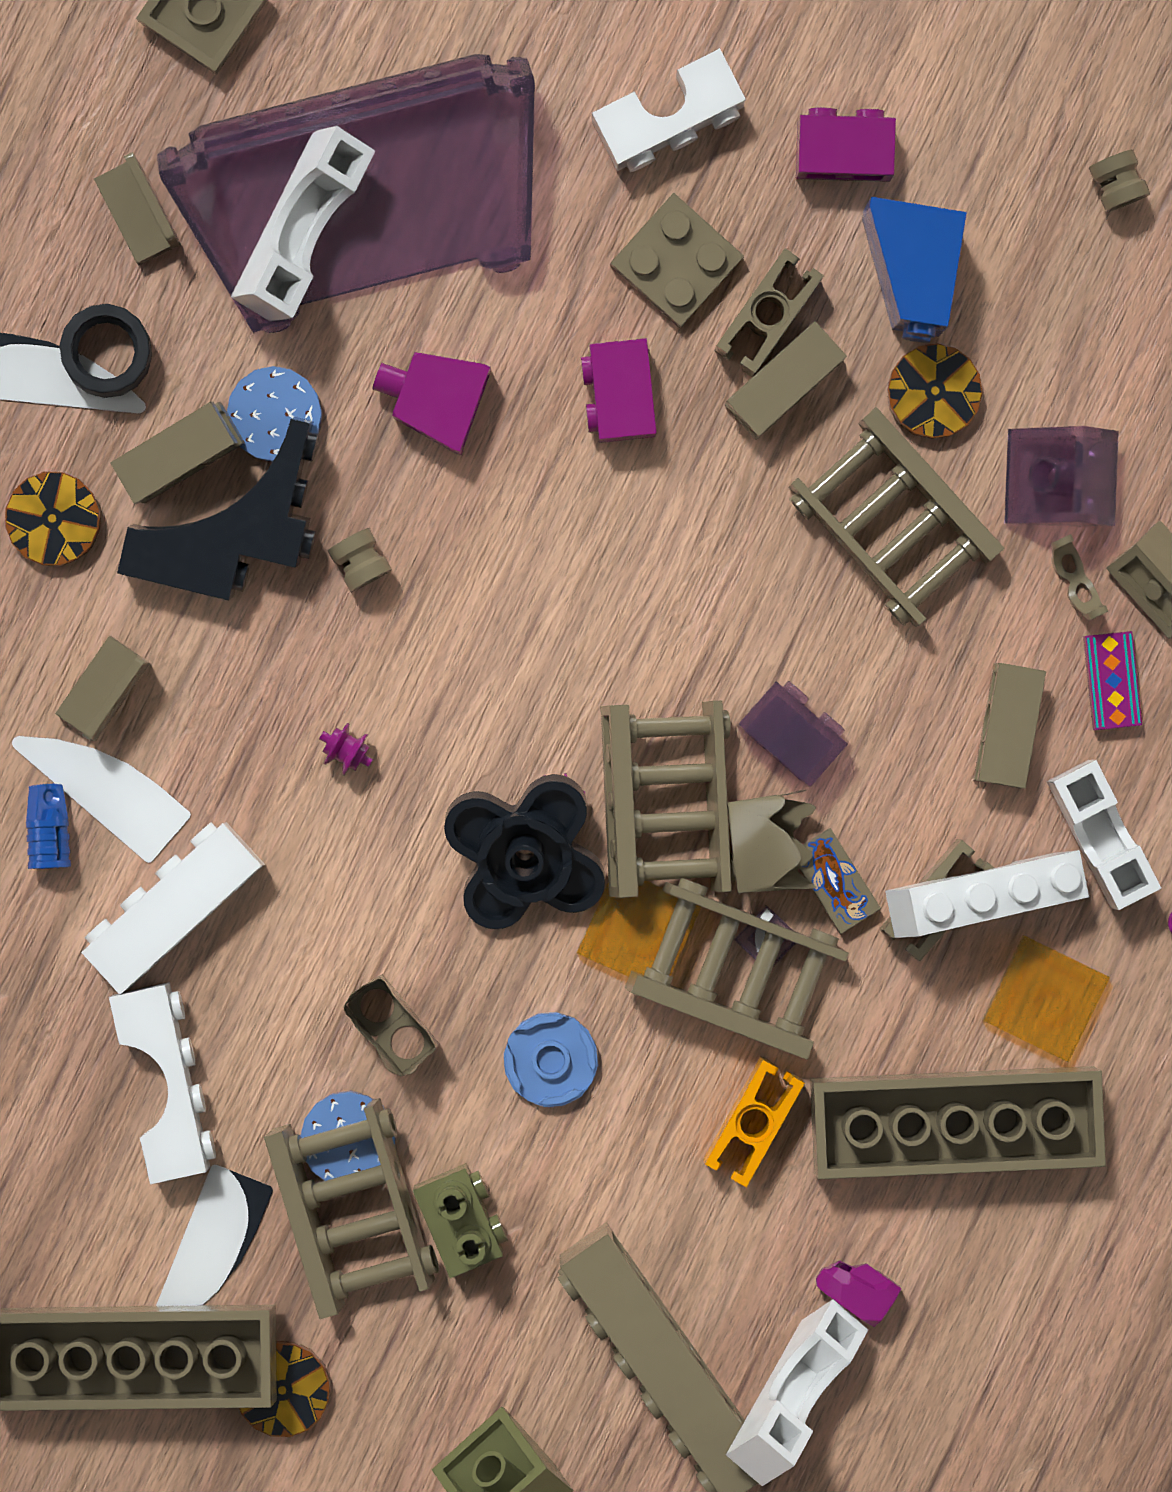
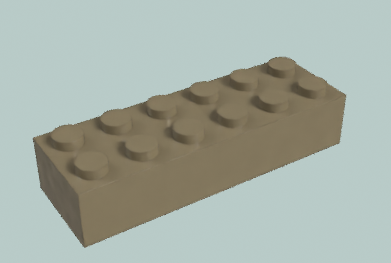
M1094 1066L810 1078L814 1174L817 1179L1106 1167L1102 1071Z
M607 1222L561 1253V1269L558 1270L560 1275L558 1279L573 1301L581 1297L588 1306L585 1309L587 1316H585L586 1320L601 1341L609 1336L615 1347L612 1350L615 1355L613 1358L624 1375L629 1380L635 1376L642 1383L640 1387L642 1400L656 1419L664 1415L670 1423L667 1426L670 1432L668 1436L681 1456L685 1459L692 1455L696 1460L697 1464L694 1465L698 1472L696 1476L706 1492H746L758 1484L757 1481L726 1456L745 1419Z
M276 1304L0 1308V1411L270 1408L277 1401Z

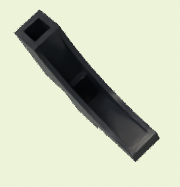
M299 417L290 419L284 441L269 469L250 491L227 509L202 520L182 525L158 527L133 524L127 527L117 574L229 601L234 597L235 590L243 592L246 585L250 564L242 562L243 556L294 568L300 565L301 558L309 559L316 531L308 530L311 518L292 513L294 507L302 508L307 491L308 480L300 478L304 461H313L318 444L319 434L311 432L314 421Z

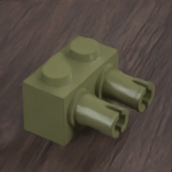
M467 1163L414 1185L413 1193L450 1278L503 1256L501 1244L508 1241L499 1216L496 1214L489 1217L482 1201L490 1196L479 1170L470 1173Z

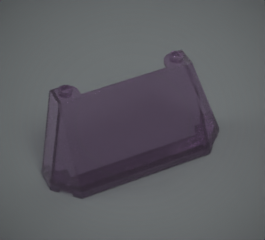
M473 54L208 123L188 133L191 142L177 151L176 147L169 146L157 154L159 175L231 296L312 133L333 126L340 127L374 149L375 153L355 193L349 196L335 210L316 241L310 260V271L313 278L300 305L478 259L480 266L493 269L494 272H510L517 269L521 262L531 260L534 76L527 58L511 57L506 61L507 65L492 64L490 55ZM234 300L253 333L264 330L266 333L283 331L291 325V321L300 313V308L298 307L293 318L269 321Z

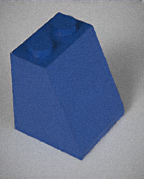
M871 197L863 210L862 222L892 330L903 331L902 339L930 343L931 338L939 337L949 325L967 212Z

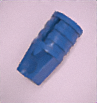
M62 784L29 786L26 816L28 869L71 867V860L69 858V854H71L69 847L70 833H68L69 819Z

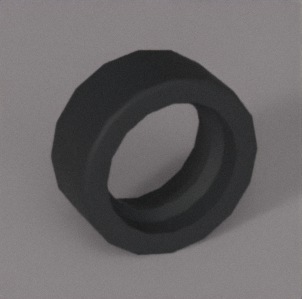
M111 304L89 306L75 314L65 326L59 345L62 365L72 382L87 394L102 398L122 396L138 387L148 374L152 360L150 338L139 318L127 309ZM104 323L118 325L128 332L133 341L135 352L128 369L121 375L108 379L92 376L84 370L78 356V346L81 337L88 329L97 324Z

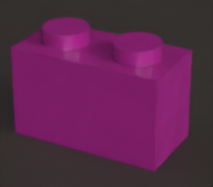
M810 108L808 115H800L797 122L796 179L890 182L894 176L896 118L884 117L885 111L879 109L856 110V116H837V109Z
M647 338L590 344V356L581 357L584 385H593L595 401L593 404H586L588 432H598L599 443L656 437Z

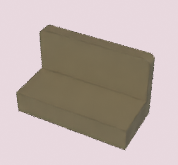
M131 152L124 156L125 163L94 178V181L136 263L141 265L181 245L138 159Z
M1158 521L1106 569L1170 639L1172 637V533L1161 521Z
M109 636L55 714L81 731L82 735L90 741H97L150 663L112 636Z

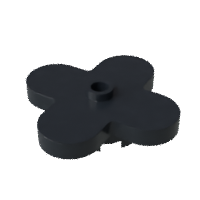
M551 774L542 776L532 782L516 805H509L494 795L481 791L462 794L450 804L445 816L444 831L446 839L456 852L477 863L465 883L463 897L465 910L475 923L488 929L507 928L521 919L531 903L541 900L567 913L588 910L599 901L605 887L603 865L594 853L573 841L584 825L587 815L586 796L578 783L569 777ZM520 850H529V851H531V852L528 853V854H523V853H520L519 851H520Z

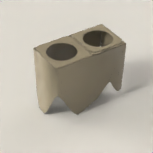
M806 790L727 803L738 893L817 888L798 872V869L812 858V851L793 836L794 831L801 825L802 819L813 814L816 806L811 803L787 800L783 797Z
M383 974L353 992L343 1007L346 1015L351 1019L358 1031L376 1047L387 1070L396 1075L405 1076L415 1072L418 1066L440 1044ZM382 989L388 992L394 1001L392 1015L383 1022L369 1021L361 1011V1000L370 990ZM402 1026L417 1028L424 1038L423 1050L412 1059L398 1057L391 1048V1037ZM372 1036H378L377 1040L375 1041Z

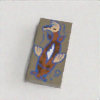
M831 828L803 844L812 851L813 856L809 862L799 869L804 877L817 887L812 888L840 934L881 909Z

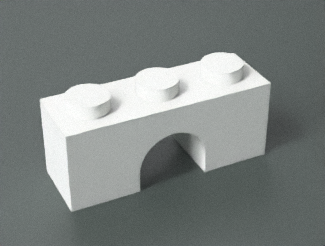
M720 48L677 70L676 79L683 91L685 103L674 115L657 117L648 113L641 105L635 91L592 113V123L617 171L627 166L630 172L639 170L656 160L654 152L668 145L671 146L673 151L678 150L698 139L696 131L710 124H713L715 129H719L740 117L738 110L744 107L746 99Z
M1087 760L1046 781L1110 908L1120 910L1161 889L1140 845L1133 841L1116 808L1118 802L1097 760Z

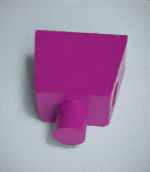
M414 352L408 371L381 363L372 389L398 398L392 414L395 420L448 450L462 455L491 373V366Z

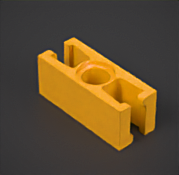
M761 1056L703 1158L705 1165L717 1171L723 1163L718 1158L733 1137H738L744 1143L752 1145L741 1171L736 1169L730 1177L746 1188L805 1084L802 1079L786 1071L783 1079L789 1085L773 1107L755 1098L766 1072L775 1076L779 1069L772 1062ZM751 1109L761 1110L767 1117L766 1126L756 1134L746 1133L740 1126L743 1114Z

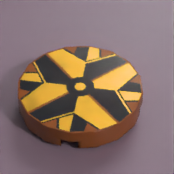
M939 343L918 346L903 355L891 371L887 388L889 409L898 424L913 435L931 439L950 437L965 428L978 412L983 393L980 374L971 359L955 347Z
M41 472L26 478L12 492L6 506L5 527L11 543L25 558L43 566H64L78 560L93 547L100 532L101 510L94 494L81 480L64 472Z
M276 1341L277 1401L270 1408L239 1409L241 1415L254 1429L272 1437H292L306 1432L321 1419L329 1402L330 1378L325 1364L312 1349L296 1343H289V1341Z

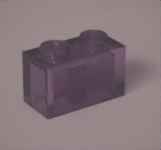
M774 681L736 725L807 787H811L848 745L840 737L845 732V729L825 712L819 718L804 706L809 701V698L790 681H787L783 687L777 681Z

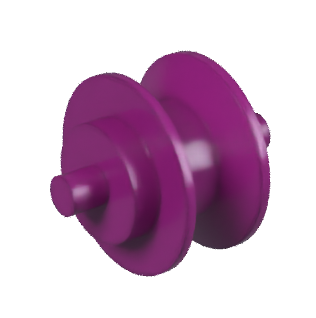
M349 723L345 725L343 730L336 727L332 735L323 731L319 738L326 743L322 751L327 754L324 764L327 765L334 759L343 764L342 775L344 776L349 768L356 771L360 763L369 767L373 761L372 758L366 756L370 747L365 744L368 734H364L358 739L349 735Z

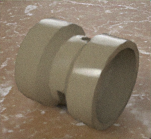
M1132 149L1110 156L1089 167L1093 180L1100 183L1103 190L1101 201L1106 212L1119 209L1150 195L1146 181L1140 179L1137 174L1138 160Z
M370 528L361 530L328 549L333 562L343 565L345 572L344 581L350 592L368 585L392 570L386 557L378 555L377 551L373 549L376 539Z

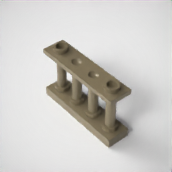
M875 407L858 423L864 429L859 435L862 440L809 488L797 478L789 486L794 493L789 500L807 520L814 515L889 597L890 600L885 606L902 625L910 621L917 627L926 620V617L917 609L922 602L970 559L975 562L980 557L984 563L990 562L1004 547L881 411ZM884 452L896 465L891 470L894 475L839 523L821 502L874 453L879 456ZM916 487L928 500L923 505L925 511L871 558L853 537L904 490L911 491ZM948 522L960 535L955 540L957 546L909 590L903 593L885 572L935 526L939 524L943 527Z
M722 700L702 702L703 716L636 719L634 714H629V705L600 706L609 896L618 898L638 897V886H643L644 881L709 877L711 880V891L731 892V881L736 880L733 852L730 853L724 745V739H728L730 736L731 723L729 712L723 710ZM704 735L705 763L638 767L637 762H632L631 743H636L637 738ZM706 782L707 811L641 814L639 810H634L633 791H637L639 786ZM708 830V859L643 862L641 857L636 858L635 838H641L642 833Z
M681 878L678 886L665 882L663 891L678 897V901L652 968L646 967L644 975L631 970L625 989L635 995L808 1060L814 1041L802 1035L805 1027L801 1023L827 956L829 955L846 962L849 953L836 947L839 938L814 928L809 937L705 897L707 887ZM699 905L723 915L696 985L690 984L688 991L671 985L673 976L669 974L695 907ZM741 921L766 931L740 1001L735 1000L732 1008L715 1002L717 993L713 991ZM785 938L806 946L810 950L784 1017H778L774 1025L759 1019L761 1010L757 1009Z
M380 1098L371 1100L364 1108L367 1120L301 1138L299 1134L294 1135L291 1124L273 1128L264 1136L319 1319L338 1315L345 1305L344 1299L348 1298L349 1292L410 1275L415 1276L420 1292L430 1288L435 1280L434 1274L439 1271L433 1247L431 1245L425 1246L392 1139V1137L397 1136L394 1116L389 1108L383 1109ZM373 1138L381 1165L315 1183L313 1179L307 1180L303 1162L307 1161V1156ZM387 1184L395 1211L331 1229L327 1225H321L316 1208L321 1206L322 1201ZM398 1229L401 1230L408 1253L407 1257L343 1274L341 1270L335 1271L330 1253H334L335 1247Z

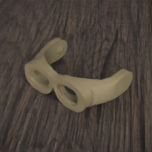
M1070 534L1051 544V562L1056 573L1070 582L1067 594L1073 608L1081 612L1086 619L1092 620L1108 612L1106 605L1101 603L1093 583L1085 575L1083 563L1072 543L1074 539ZM1066 554L1071 555L1074 560L1076 570L1073 573L1067 572L1062 565V557ZM1079 584H1084L1091 596V599L1085 603L1081 602L1076 594V587Z

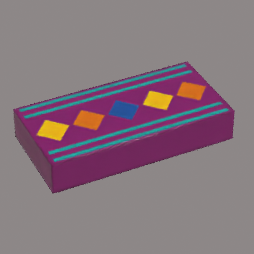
M1133 632L1083 636L1093 730L1142 725Z

